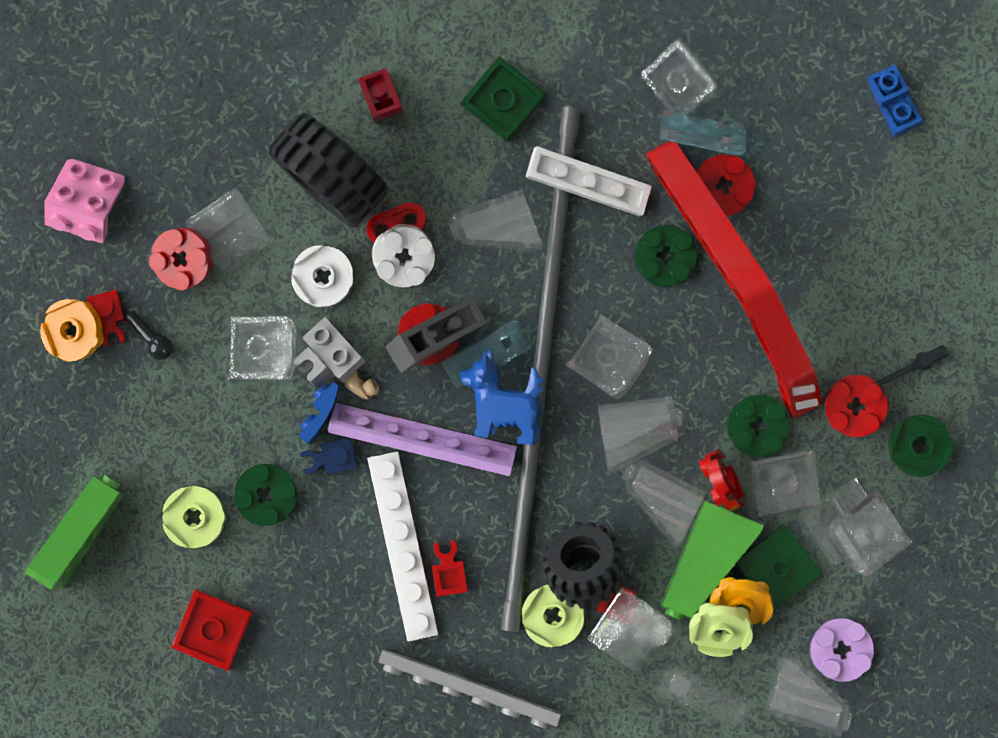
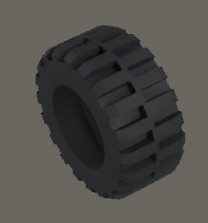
M307 113L296 115L269 146V155L283 171L328 211L352 228L360 226L387 195L388 185L383 181L382 177L348 144Z

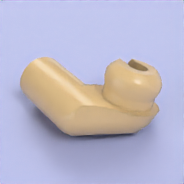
M357 370L344 381L346 388L361 399H371L372 395H376L379 391V386L375 380L368 379L366 382L359 378Z

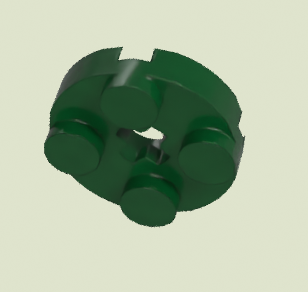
M660 225L646 231L638 241L634 259L641 276L650 284L658 287H673L686 280L694 270L697 252L688 233L675 226ZM663 248H669V253L674 254V259L669 260L668 265L662 264V259L657 258V253H661Z
M753 395L741 400L730 411L727 419V433L733 445L740 452L751 457H765L780 450L786 442L790 431L789 417L784 406L773 398L764 395ZM756 417L762 418V423L767 424V429L761 430L760 435H755V430L749 426L750 422L756 421Z
M919 414L904 418L893 428L889 436L888 449L891 461L900 471L910 476L924 477L935 474L947 465L952 455L953 443L945 425L940 420L929 415ZM923 437L925 439L924 444L928 446V450L917 454L912 443Z
M272 464L255 465L247 469L236 483L234 503L239 513L247 521L255 525H274L282 522L292 513L296 505L295 483L290 474L279 466ZM268 486L271 487V495L274 499L271 502L266 500L264 503H261L259 501L260 495L257 493L258 488L260 487L265 490Z

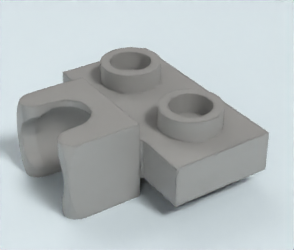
M324 317L302 337L310 347H307L295 358L294 365L303 373L313 369L307 375V380L316 388H320L334 375L343 383L366 361L333 324Z

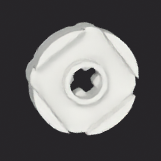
M399 224L378 236L372 249V260L378 276L385 282L396 287H410L422 284L430 274L435 261V252L430 239L421 229L413 225ZM403 248L408 249V254L412 256L411 259L406 260L405 263H400L399 258L395 257V254L401 253Z
M312 246L304 250L296 258L292 270V285L297 295L304 302L317 308L332 307L342 302L348 296L354 284L353 268L343 252L329 246ZM320 268L324 272L327 270L331 272V275L328 277L329 282L325 285L322 282L317 284L314 280L318 276L316 271Z

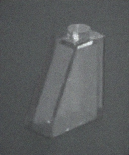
M522 189L452 214L454 222L450 223L449 227L454 241L461 240L463 247L540 252L543 250V244Z
M672 396L598 406L599 427L608 473L616 472L678 440L677 427L683 426L680 408H674Z
M640 458L637 459L635 464L629 462L621 477L626 480L623 487L670 546L678 549L706 492Z
M783 651L765 712L841 737L842 731H847L851 723L852 713L848 712L850 706L792 654Z

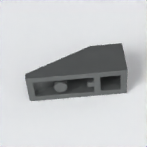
M471 296L399 334L385 348L402 374L486 325L487 321Z

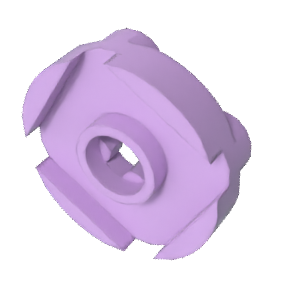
M836 618L823 623L815 632L810 643V656L814 666L824 676L835 681L846 682L860 677L870 669L874 655V646L870 634L861 624L845 618ZM839 641H843L844 645L850 646V651L846 653V658L843 660L839 654H834L833 649L838 647Z

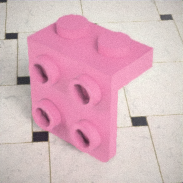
M75 159L67 160L44 201L45 225L58 231L78 235L85 240H93L103 244L108 233V215L124 186V176Z

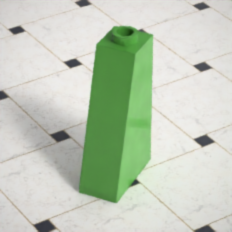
M104 475L103 478L93 476L24 573L50 590L64 588L125 494L118 489L121 484L108 475Z
M703 501L660 604L667 608L665 614L681 621L684 615L692 618L716 589L720 581L724 579L762 532L764 525Z

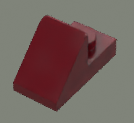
M387 68L358 78L374 124L403 114L401 103Z

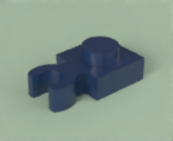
M352 438L320 444L322 453L317 454L311 450L300 453L301 457L311 456L314 459V465L311 468L303 469V472L306 474L315 473L321 466H325L326 474L357 469Z

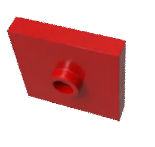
M195 589L171 648L230 671L254 612Z

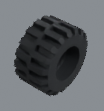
M575 522L574 527H569V525L562 527L563 531L561 533L556 531L552 535L553 541H547L545 544L546 551L542 552V564L550 590L553 594L555 593L556 598L560 602L565 600L566 605L572 608L575 604H578L579 609H586L587 605L591 604L593 608L600 606L599 602L603 600L607 603L611 600L612 593L617 595L620 591L619 584H624V573L626 572L620 545L612 532L608 533L607 528L603 525L596 528L594 522H588L587 525H582V522ZM584 559L598 561L595 566L585 571L570 570L576 562Z

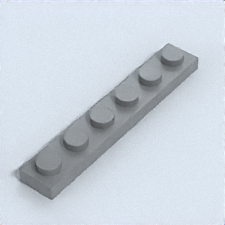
M387 649L382 650L378 661L385 664L383 670L399 676H401L402 671L414 675L412 680L426 686H430L431 682L443 685V692L456 697H460L461 692L473 696V703L487 708L490 707L491 703L503 707L501 711L503 714L518 719L520 714L531 717V723L541 728L549 729L550 725L557 727L561 713L556 710Z

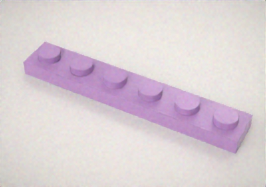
M339 403L335 405L328 427L329 433L506 476L511 474L517 446Z

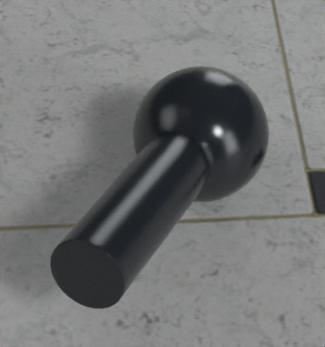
M135 311L130 312L126 316L125 320L148 343V352L152 358L165 360L172 354L173 345L170 339L161 335L157 336Z

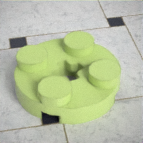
M197 486L180 488L171 494L164 504L163 528L170 540L179 546L187 548L207 546L214 542L223 530L226 520L223 504L219 497L207 488ZM188 510L193 512L199 510L201 512L199 516L201 522L198 525L196 523L189 525L186 522L189 518L186 514Z
M544 585L531 592L525 600L522 608V623L529 637L536 643L545 647L562 646L572 642L580 633L584 624V610L579 609L578 604H575L572 608L566 605L565 600L560 602L556 598L555 593L553 594L550 590L549 585ZM554 607L559 608L558 615L562 617L559 623L553 621L551 624H548L546 622L547 615L544 614L547 608L549 610H553Z
M712 603L703 604L700 606L699 612L692 617L689 624L691 643L697 644L698 650L703 654L714 657L733 655V650L739 647L743 651L750 645L753 639V628L749 612L742 607L716 606Z

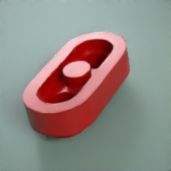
M410 202L377 214L367 223V236L372 243H375L379 236L376 232L379 226L384 225L390 230L393 226L407 224L405 218L409 214H414L417 217V221L413 226L423 230L426 225L425 211L420 205Z

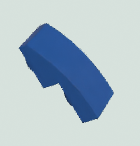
M896 65L867 77L872 94L894 138L922 125L923 119L909 96V88Z
M335 382L330 386L325 383L315 392L313 396L316 400L312 405L320 414L317 417L311 414L300 425L303 431L299 436L309 445L325 427L335 408L340 392V387Z

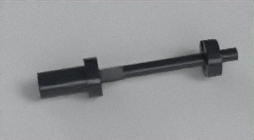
M941 345L925 354L920 352L916 354V359L908 366L877 380V383L881 386L911 370L923 369L925 371L931 368V364L947 357V349L944 345Z

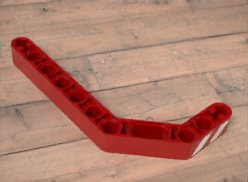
M672 139L646 153L647 161L658 180L742 305L775 371L781 399L791 417L796 419L822 405L815 370L773 285L676 141Z

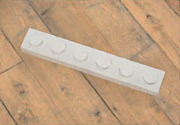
M397 451L367 458L407 642L438 635L399 453Z

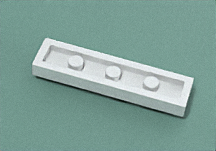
M538 146L533 149L525 176L534 181L637 216L644 214L652 187L651 185Z

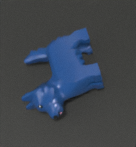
M489 349L488 354L483 352L482 360L475 361L471 368L460 372L462 383L473 388L475 392L477 428L475 429L474 436L489 438L490 434L495 435L497 427L502 425L504 428H507L508 424L512 427L517 424L522 431V434L518 436L517 443L534 445L540 439L541 427L539 420L542 415V406L539 396L543 390V387L540 385L544 379L539 377L536 368H531L529 383L525 392L504 389L500 385L499 372L494 362L493 351Z

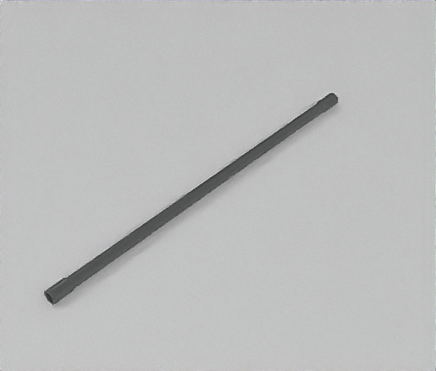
M562 107L558 154L570 158L574 157L575 140L578 136L579 108ZM555 187L533 368H536L539 373V377L544 379L540 385L543 387V390L539 396L542 406V415L539 420L541 430L569 192ZM540 439L534 445L524 444L507 595L504 602L501 630L520 631L523 606L522 592Z

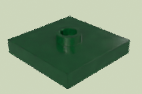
M498 56L462 99L460 105L508 143L547 94Z
M784 524L741 556L736 563V566L747 580L764 582L769 586V592L773 601V612L823 574Z

